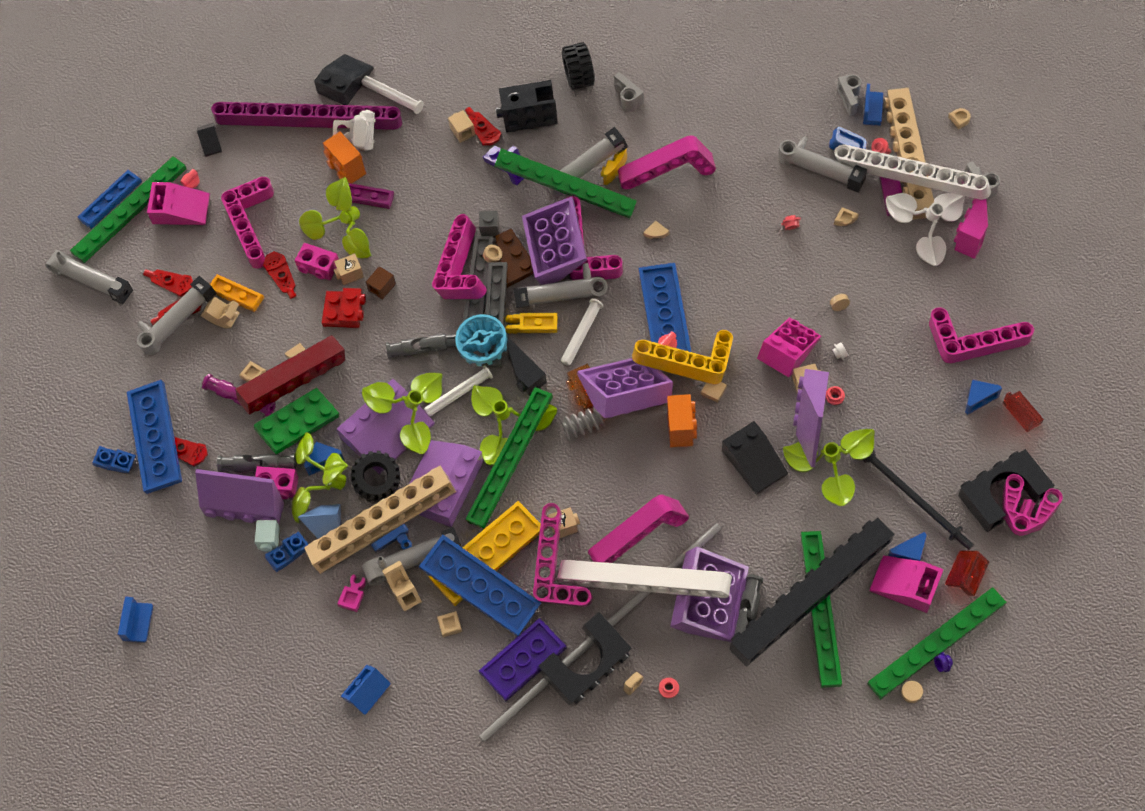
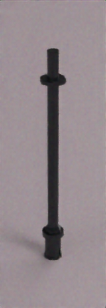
M873 450L869 457L862 460L865 463H872L950 533V541L956 538L968 550L974 546L961 533V526L955 528L885 466L876 457V451Z

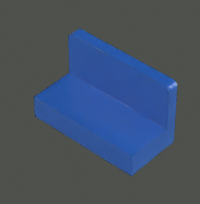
M867 83L863 124L881 126L883 92H870V84Z
M125 596L118 636L122 641H147L153 611L151 603H137L133 597Z
M366 665L341 697L346 702L353 704L362 714H367L391 683L376 668Z

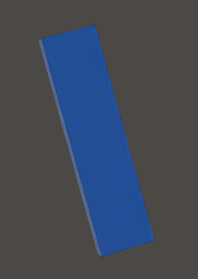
M127 170L77 216L79 221L92 229L142 182L141 179L130 170Z

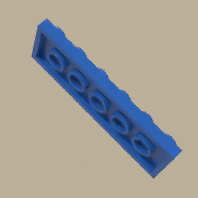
M675 263L640 267L639 277L651 342L658 343L662 336L668 335L672 331L677 336L676 348L691 352Z
M159 380L127 391L143 491L149 494L181 483L182 476L164 382Z
M443 534L419 566L421 570L517 637L541 605V602Z

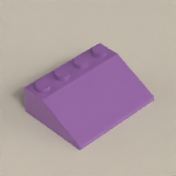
M572 196L522 216L534 277L541 285L556 283L587 261Z
M632 358L577 371V375L594 408L604 418H612L616 415L628 414L632 411L667 403V396L672 395L673 381L660 370L639 365Z
M805 369L804 377L800 376L798 388H802V390L798 389L797 401L800 402H796L793 426H797L796 436L810 466L815 468L829 372Z
M394 379L388 382L395 392L393 400L408 395V392ZM404 401L395 404L392 403L390 412L380 414L371 410L365 403L341 424L337 431L340 439L360 457L364 453L365 455L368 454V451H373V453L381 451V453L384 454L386 452L389 454V457H393L396 460L407 450L401 443L400 431L403 426L411 425L410 421L413 410L406 407ZM419 405L414 423L424 422L430 429L435 423ZM372 467L378 474L384 471L381 467Z
M431 440L410 483L441 465L456 492L420 513V516L452 527L484 462L482 451L461 444Z
M196 469L199 507L205 516L211 518L220 516L227 520L242 519L248 523H253L257 520H276L279 525L284 501L273 479Z
M695 547L685 553L682 569L717 571L730 574L732 580L729 597L714 598L677 594L670 627L688 634L731 642L730 640L735 633L749 567L700 547Z

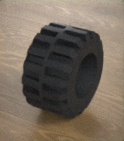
M581 42L564 46L562 48V61L571 89L576 90L593 86L595 75L587 45Z
M368 451V454L365 455L364 453L360 459L357 458L352 466V486L362 499L365 498L369 502L371 500L379 502V500L385 499L397 491L400 484L399 466L396 464L395 459L389 457V454L386 452L383 454L381 451L375 453ZM371 467H381L387 472V480L381 486H370L364 480L365 472Z

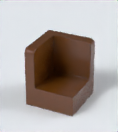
M378 267L368 278L366 285L370 293L383 300L396 285L392 273L382 267Z

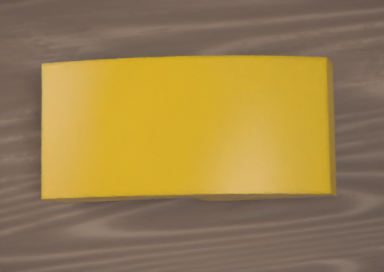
M627 148L619 154L615 153L613 161L608 160L606 167L603 166L601 177H603L604 185L611 183L618 176V169L625 165Z

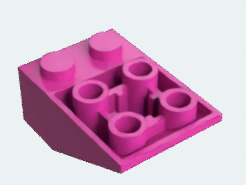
M152 182L147 214L152 224L205 225L210 193L170 182Z
M974 198L973 206L966 211L965 220L960 222L954 239L956 243L954 250L973 259L976 258L983 245L988 228L986 199Z
M789 317L763 341L757 359L790 377L793 374V369L800 367L821 338V335Z
M883 555L869 591L928 613L944 569L926 562Z

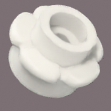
M842 343L834 344L835 348L832 351L837 359L841 358L844 360L845 357L849 356Z

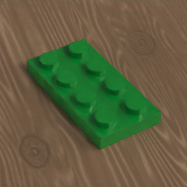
M315 388L254 424V430L277 455L299 442L306 432L312 434L339 418V412L319 389Z

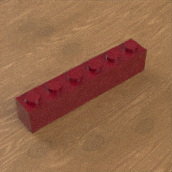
M331 335L235 389L237 400L249 415L260 411L266 405L276 402L280 397L293 392L303 384L309 383L319 375L325 374L335 366L341 365L346 361L345 350Z

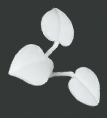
M898 193L886 197V206L890 215L901 223H909L913 219V215L926 213L927 219L933 223L928 237H922L917 242L916 251L922 260L933 266H938L945 257L946 244L940 236L932 237V233L940 217L948 222H953L960 218L965 196L954 193L941 194L934 199V203L929 208L925 207L923 210L915 211L917 208L916 200L909 194Z

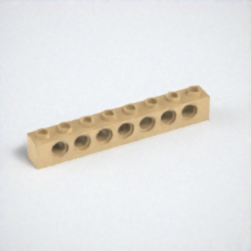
M909 88L887 90V96L883 102L884 108L888 109L887 122L891 123L890 136L891 138L894 137V152H897V157L925 163ZM903 182V193L911 195L916 200L917 208L915 211L923 210L925 207L929 208L934 203L931 188ZM926 213L913 215L912 220L927 218Z
M440 465L422 477L415 479L404 488L397 490L389 497L382 499L369 509L364 510L354 518L347 520L336 529L329 531L321 538L314 540L304 548L312 565L321 574L452 495L456 490Z

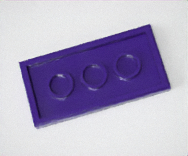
M539 618L479 670V673L506 702L539 673L536 669L538 665L553 652L559 656L567 649V646Z

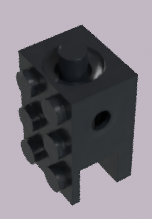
M551 80L499 88L501 107L496 108L497 118L503 117L506 133L558 124L556 101L553 97Z

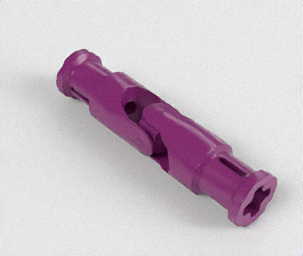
M212 374L205 376L202 382V389H209L216 392V395L232 399L235 403L241 405L237 400L236 387L231 382L216 379ZM276 402L266 405L260 412L265 413V416L273 414Z

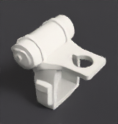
M366 110L360 112L359 115H356L349 121L334 120L333 135L338 133L337 127L343 124L350 128V132H346L344 136L351 141L355 148L362 151L373 149L375 113Z

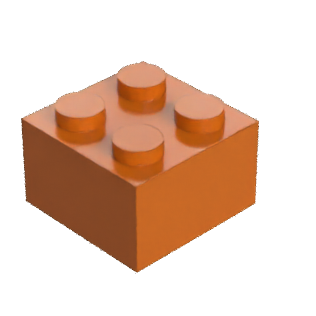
M341 131L323 142L325 149L323 152L328 159L326 162L332 170L335 169L337 171L339 179L346 177L348 183L352 184L366 174L360 152Z
M691 394L667 396L670 448L693 446V439H697L695 401H691Z

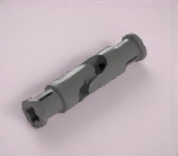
M445 333L436 334L429 338L405 339L392 344L387 342L388 359L394 356H412L455 347L456 333L445 335ZM416 342H419L421 350H416L412 347Z
M295 453L288 456L260 454L253 456L234 455V457H222L219 455L217 457L218 472L234 470V472L256 471L257 466L295 470L297 468ZM265 461L267 465L262 466V462Z
M754 574L746 576V589L742 594L734 635L738 632H744L746 625L753 619L756 620L761 597L759 591L764 580L761 576Z

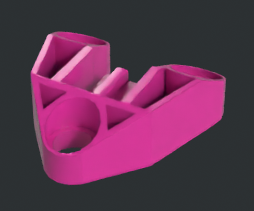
M1012 474L1007 477L1004 484L1002 510L1006 514L1005 521L1011 531L1016 535L1024 536L1039 531L1044 527L1059 508L1063 496L1059 490L1049 489L1045 492L1034 518L1031 517L1035 503L1030 499L1023 500L1018 513L1015 510L1021 497L1024 481L1021 476ZM1009 481H1017L1020 487L1016 489L1010 487ZM1051 494L1057 496L1058 502H1050L1047 496ZM1015 523L1024 525L1026 529H1018Z

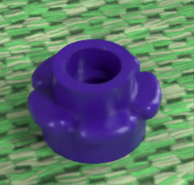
M941 652L934 658L935 667L939 672H949L951 670L953 661L949 655Z

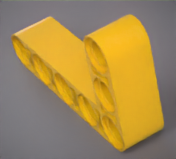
M727 330L718 331L710 357L647 340H638L633 349L632 359L639 365L710 384H719L727 367L733 335Z

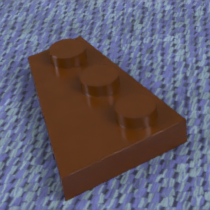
M512 228L496 235L497 246L502 251L500 261L507 262L508 264L507 288L533 275L531 258Z

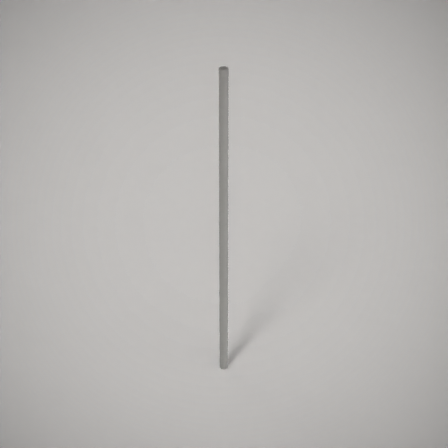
M716 523L667 568H679L684 563L685 553L695 547L701 548L721 530L720 525ZM640 591L615 613L608 622L613 627L651 592ZM590 637L586 639L562 661L566 667H569L594 644ZM545 678L538 682L479 735L481 740L485 742L550 683Z

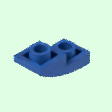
M99 446L92 465L111 471L129 473L136 455L119 449L114 451Z
M297 532L284 539L281 546L265 554V559L275 572H278L300 557L306 551L304 547L309 544L300 532Z

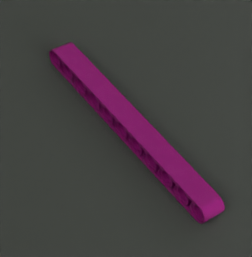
M216 102L211 107L214 119L220 125L333 128L334 120L349 121L356 115H359L360 112L366 110L375 113L374 129L396 130L403 124L400 110L394 106ZM341 124V125H339L337 128H347V127H346L345 125Z

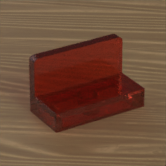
M1020 391L1013 395L1011 392L1006 394L1003 401L1004 406L1026 432L1043 423L1044 419Z
M959 551L945 584L950 587H960L968 596H975L989 561L979 551Z

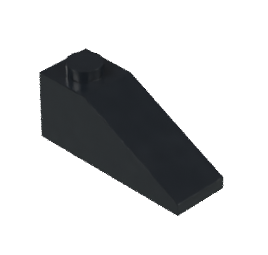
M508 337L506 345L516 377V385L521 392H526L531 396L535 387L541 388L547 383L546 374Z

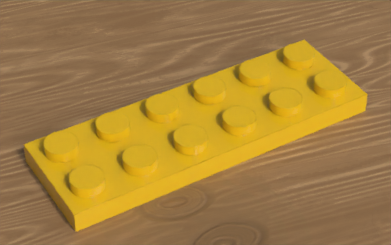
M517 501L462 548L497 571L540 534L541 523ZM430 575L428 576L429 580L454 606L463 600V598Z

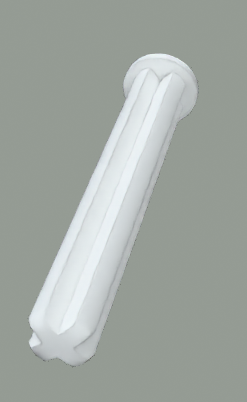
M364 76L361 81L362 85L413 110L415 114H419L423 109V101H417L369 76Z
M590 299V305L561 358V362L564 365H571L596 315L603 308V304L599 300Z
M484 365L481 371L424 408L428 416H432L473 389L474 385H479L488 378L492 379L491 372Z

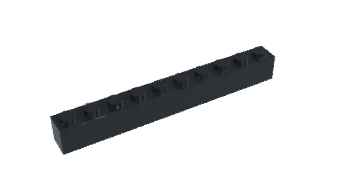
M878 517L874 521L869 520L866 522L860 533L857 534L855 532L852 534L846 545L843 546L841 544L834 550L833 556L830 558L825 557L820 562L819 568L810 570L801 583L798 581L790 588V592L786 596L782 594L775 601L776 604L772 608L767 607L764 609L758 620L755 621L753 619L746 625L744 632H738L731 638V652L746 667L892 542L895 534Z

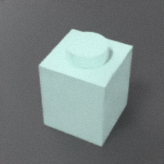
M257 520L255 544L258 550L270 552L278 547L280 527L276 520Z

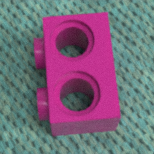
M304 243L295 258V263L300 272L304 274L310 273L319 279L331 281L334 275L333 269H336L334 261L339 260L337 253Z
M257 466L255 477L273 479L282 499L294 497L299 478L295 469ZM284 483H289L287 486L281 487Z

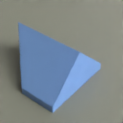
M321 505L298 516V518L319 539L329 531L341 526V505Z

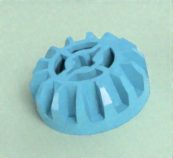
M486 314L472 316L466 319L456 332L455 342L461 357L465 358L469 364L476 363L477 366H482L483 363L491 365L493 364L492 361L496 358L498 360L501 359L502 352L507 350L508 337L505 328L493 316ZM496 344L495 350L491 354H488V351L491 349L492 345ZM473 352L485 353L486 356H478Z

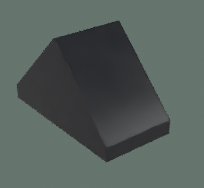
M211 123L197 127V134L205 157L222 152L215 124Z

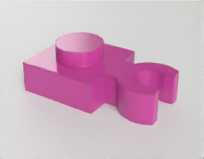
M353 574L351 576V586H344L337 603L338 607L354 612L358 611L364 596V592L360 590L366 585L364 577L360 583H355L356 575Z

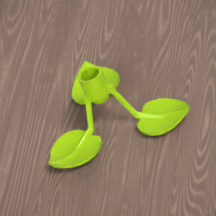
M344 177L331 183L326 189L328 203L331 206H336V210L341 211L340 215L322 221V216L318 211L309 210L301 215L299 225L309 238L318 240L325 234L323 225L340 219L342 223L349 224L346 230L347 235L342 238V244L346 252L350 255L355 254L357 258H369L372 255L366 234L361 229H351L355 225L354 221L359 219L360 212L357 207L351 206V191L348 181Z
M425 373L415 377L411 383V391L408 395L393 400L395 392L388 383L376 382L363 388L362 396L366 405L376 413H388L392 409V403L395 404L404 401L406 407L413 410L410 421L411 425L403 426L400 431V440L407 449L418 454H424L430 444L431 433L429 427L424 422L414 423L416 411L421 402L429 404L440 398L442 394V374Z
M474 385L471 395L474 411L483 417H487L494 412L497 418L499 437L489 435L480 444V451H482L485 463L487 465H494L508 439L502 438V420H506L510 413L517 417L521 414L513 410L512 407H508L498 389ZM549 404L536 431H542L552 423L557 414L555 406Z
M859 429L849 432L842 438L841 446L834 442H829L816 458V462H818L824 456L825 460L833 465L835 477L827 478L821 488L823 496L829 502L841 507L847 505L853 498L855 483L847 474L838 476L836 462L840 459V452L845 455L850 454L855 460H863L869 457L874 449V429ZM800 442L783 447L784 457L794 470L799 472L812 470L813 467L810 466Z
M307 432L296 448L295 460L298 464H303L306 460L323 470V484L325 486H312L306 489L300 487L297 490L291 505L292 515L297 523L300 520L298 516L305 514L310 504L311 497L309 491L330 490L331 487L342 490L346 484V476L341 473L348 467L338 453H332L326 460L324 467L311 460L309 455L313 451L314 441L311 434Z

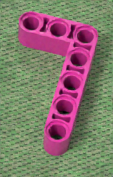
M692 135L686 136L618 169V176L621 188L626 190L632 189L688 162L702 175L713 174L716 171L713 155L697 137Z
M259 177L227 190L221 196L225 210L249 263L253 268L257 269L263 267L265 255L244 209L272 198L274 190L270 179L267 177Z
M572 196L583 240L580 200L578 197ZM617 255L586 257L587 261L583 263L589 264L591 278L616 279L623 274V262ZM583 264L576 268L580 269L579 271L573 270L570 273L572 280L584 279Z
M460 214L454 219L432 282V287L443 299H480L487 291L485 285L476 275H461L476 232V226L466 214Z
M941 307L932 310L929 320V327L940 356L944 362L949 364L1026 346L1030 343L1034 333L1032 324L1020 322L958 338L948 312Z
M658 495L591 547L588 554L593 562L613 563L662 523L678 527L684 524L689 519V516L678 500L665 495Z
M548 503L543 507L533 595L538 601L543 603L586 607L591 604L593 599L591 592L587 588L554 584L562 512L556 504ZM551 508L557 510V515L554 518L547 517V511ZM548 528L555 530V534L551 538L545 537V531ZM546 548L553 550L552 556L549 558H544L542 555L543 550ZM543 568L550 569V575L547 578L540 576ZM541 588H547L548 595L545 598H539L538 591ZM567 590L568 597L565 600H559V591ZM587 592V601L579 602V593Z

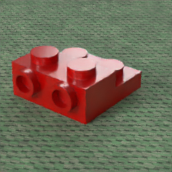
M343 288V292L326 291L322 326L359 328L360 321H363L364 318L362 305L366 303V294H363L362 289Z

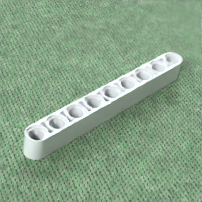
M840 145L834 152L837 162L853 168L855 165L867 169L868 174L980 200L988 198L991 194L988 179L982 175L849 145Z
M561 560L556 580L560 584L569 586L727 598L729 597L732 576L728 573L717 571Z

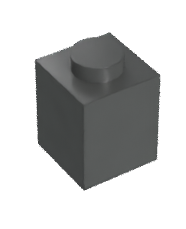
M479 211L481 236H493V238H496L495 236L499 234L498 211Z

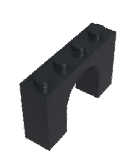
M1024 449L1021 452L1016 451L1012 453L1009 459L1004 462H997L992 467L993 469L988 472L986 470L982 471L973 481L967 480L960 486L961 489L958 496L984 530L989 532L1002 524L1006 517L1004 511L991 495L990 486L999 480H1006L1012 474L1019 475L1024 481L1023 489L1035 503L1043 499L1045 492L1054 488L1055 485L1027 450Z
M600 612L594 615L582 627L583 631L597 645L600 652V663L594 672L584 675L574 673L566 667L554 652L536 668L568 705L573 702L578 704L585 697L583 693L588 688L592 691L600 684L598 679L603 674L607 677L615 670L613 665L618 661L622 664L630 656L628 652L632 648Z

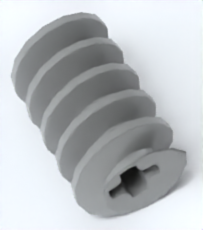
M594 407L592 412L590 409H586L585 415L580 411L578 412V417L572 414L571 420L565 416L564 423L561 421L568 441L571 440V434L578 438L579 431L584 436L585 429L592 433V427L599 431L600 424L604 426L601 414Z

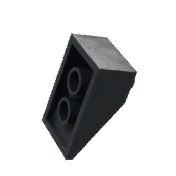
M343 54L324 67L316 77L314 83L317 93L340 104L348 105L362 86V79L364 76L370 75L374 66Z
M755 421L722 441V452L755 494L788 475L786 468L767 436Z

